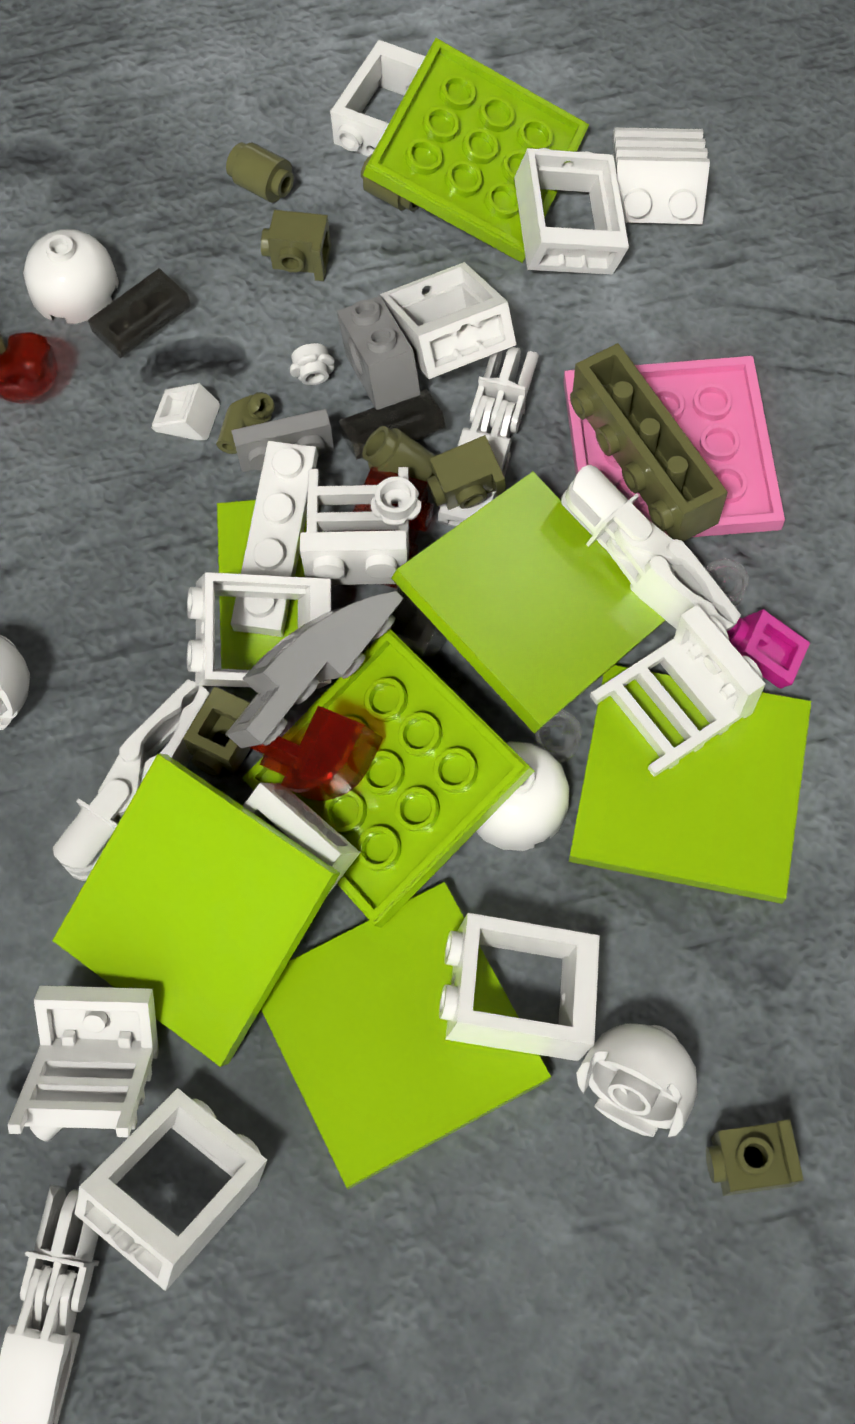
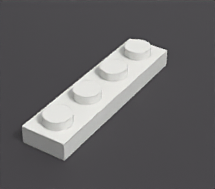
M268 441L241 574L295 577L300 553V532H304L307 517L308 469H316L318 460L316 447ZM236 597L231 626L234 631L283 637L291 599Z

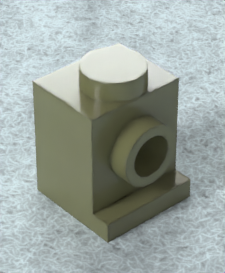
M274 210L270 229L264 228L262 231V256L271 257L273 269L288 272L314 273L315 281H324L331 250L328 215Z
M486 435L429 458L433 476L427 478L426 482L437 507L446 504L448 510L458 506L461 509L471 508L483 502L487 498V494L493 491L496 497L506 491L505 477Z
M214 686L183 737L189 753L193 755L191 762L197 768L213 776H218L222 769L233 775L236 774L251 747L240 748L231 739H229L225 747L217 743L220 739L228 737L226 732L250 702Z
M790 1119L770 1124L717 1131L711 1137L713 1146L706 1147V1162L712 1183H721L723 1196L792 1187L804 1181ZM753 1146L761 1151L763 1164L760 1168H753L746 1163L744 1159L746 1147Z

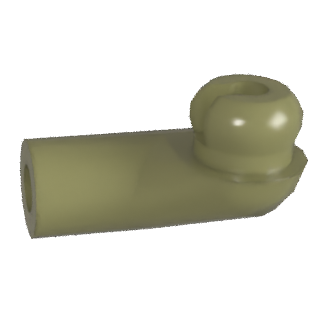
M257 392L254 395L244 397L232 403L227 409L216 443L217 447L223 452L236 454L237 451L231 430L269 421L275 410L272 397L267 393Z

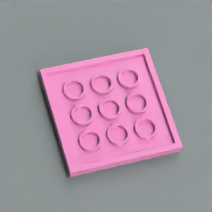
M753 356L635 365L728 492L719 523L693 537L782 530L785 517ZM575 370L564 371L563 383L576 475L584 466H595L629 500L635 493L631 492L622 476L621 467L612 455L607 456L604 454L597 442L595 430L587 419L582 420L577 416L571 405L570 393L573 391ZM637 493L639 497L633 505L652 522L648 505L641 495Z

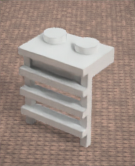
M614 128L615 168L624 221L626 223L703 224L710 159L707 158L708 150L705 148L706 142L703 139V129Z
M398 467V477L409 480L408 467ZM308 469L306 532H300V555L305 577L331 579V585L396 584L391 579L396 569L409 561V519L402 526H389L383 522L381 517H376L373 512L318 513V505L371 504V499L375 497V490L378 485L319 486L318 469ZM394 501L392 502V504H398V506H400L401 502ZM370 530H395V531H370ZM319 531H345V532H319Z
M697 604L680 616L674 639L591 692L590 698L596 705L609 696L613 698L659 755L660 758L648 766V770L655 777L667 768L671 769L676 766L680 759L692 751L696 752L701 749L705 742L717 734L722 735L729 729V726L742 717L745 719L753 714L766 684L763 681L762 673L757 664L750 657L741 656L730 643L728 633L722 623L713 616L708 617ZM660 663L710 724L699 731L651 673L650 669ZM636 680L685 741L674 748L624 686Z
M39 986L34 998L40 1047L8 1122L9 1134H21L24 1126L116 1129L117 1137H129L131 1130L136 1129L138 1106L143 1105L145 1099L144 1087L146 1081H150L152 1076L151 1064L153 1059H157L159 1053L153 989Z

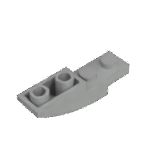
M397 591L371 596L327 612L304 624L282 639L242 678L258 694L226 732V735L240 748L261 744L268 745L273 742L285 729L287 720L283 717L294 703L300 704L315 691L319 682L339 677L346 679L361 666L365 660V655L362 651L371 639L376 640L380 638L395 621L392 612L403 600V597Z

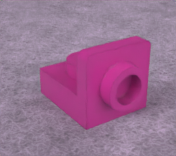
M764 609L744 618H739L736 625L727 631L730 643L741 656H748L757 664L765 679L779 689L793 684L810 645L809 641Z

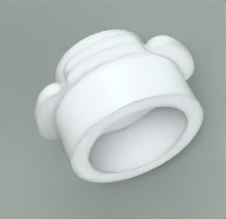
M311 343L300 346L293 351L291 355L293 364L289 370L292 377H298L303 384L318 385L329 378V374L335 368V361L329 355L326 346Z
M403 477L386 478L379 483L375 490V497L371 499V510L376 517H381L386 525L402 526L406 520H413L420 513L421 501L417 498L419 492L409 480ZM400 501L401 505L394 507L392 502Z

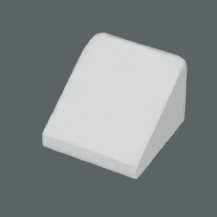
M200 383L166 389L151 428L159 433L193 440H207L220 408V403Z

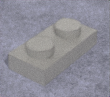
M326 409L231 430L242 472L262 470L268 441L314 446L317 448L318 457L324 453L334 451L331 425Z

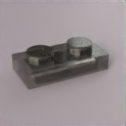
M158 268L88 319L92 332L119 358H122L191 307L188 294Z
M428 390L420 391L421 395L379 410H376L374 407L338 420L342 436L356 460L363 458V448L368 438L381 426H386L389 429L398 428L413 440L423 439L432 432L446 428L443 411Z

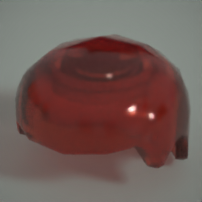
M34 332L16 333L9 336L7 350L0 354V399L19 404L33 402L41 398L53 387L58 375V365L52 345L46 336Z

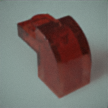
M318 706L300 745L278 736L268 745L261 744L249 748L263 755L259 765L284 776L281 786L304 798L323 801L340 797L360 783L369 770L383 738L362 723Z

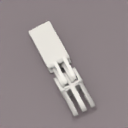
M516 347L508 349L499 378L496 377L501 363L502 351L490 355L484 377L479 376L478 379L479 386L470 413L471 428H463L458 446L486 435L504 477L511 458V452H509L511 445L510 435L511 433H517L522 415L525 414L526 396L539 357L537 352H527L517 385L515 380L521 351L520 348ZM494 491L488 493L487 498L483 502L471 508L461 509L458 506L448 510L446 504L441 505L438 512L439 524L456 527L495 499Z
M592 465L582 467L562 495L561 504L592 535L586 545L589 547L597 540L631 583V590L674 628L677 629L680 616L697 604L708 617L713 616L718 619L726 631L733 628L741 614L684 542L678 539L673 540L649 521L633 505L639 497L637 493L628 500L597 467Z
M187 679L119 748V755L99 788L98 795L91 804L88 805L78 798L76 802L81 808L79 814L53 846L54 856L73 878L81 881L87 880L156 757L155 755L168 741L169 743L159 754H167L187 767L193 755L189 753L183 737L210 694L203 686H195L194 681Z
M50 1186L34 1250L26 1251L25 1256L29 1258L20 1291V1299L24 1302L17 1325L10 1324L7 1328L0 1354V1424H58L80 1338L79 1333L73 1332L77 1312H81L85 1305L94 1266L99 1264V1261L93 1260L99 1235L74 1214L79 1192L76 1189L71 1190L66 1197L63 1187ZM47 1260L54 1262L53 1268H50V1266L43 1265V1261ZM68 1266L79 1267L78 1273L68 1270Z

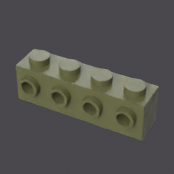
M619 343L575 363L573 391L570 393L571 405L577 416L582 420L587 419L595 430L597 442L604 454L607 456L612 455L622 469L623 479L630 491L635 494L639 493L646 502L654 525L663 532L666 531L673 540L678 539L682 541L717 525L727 497V490Z

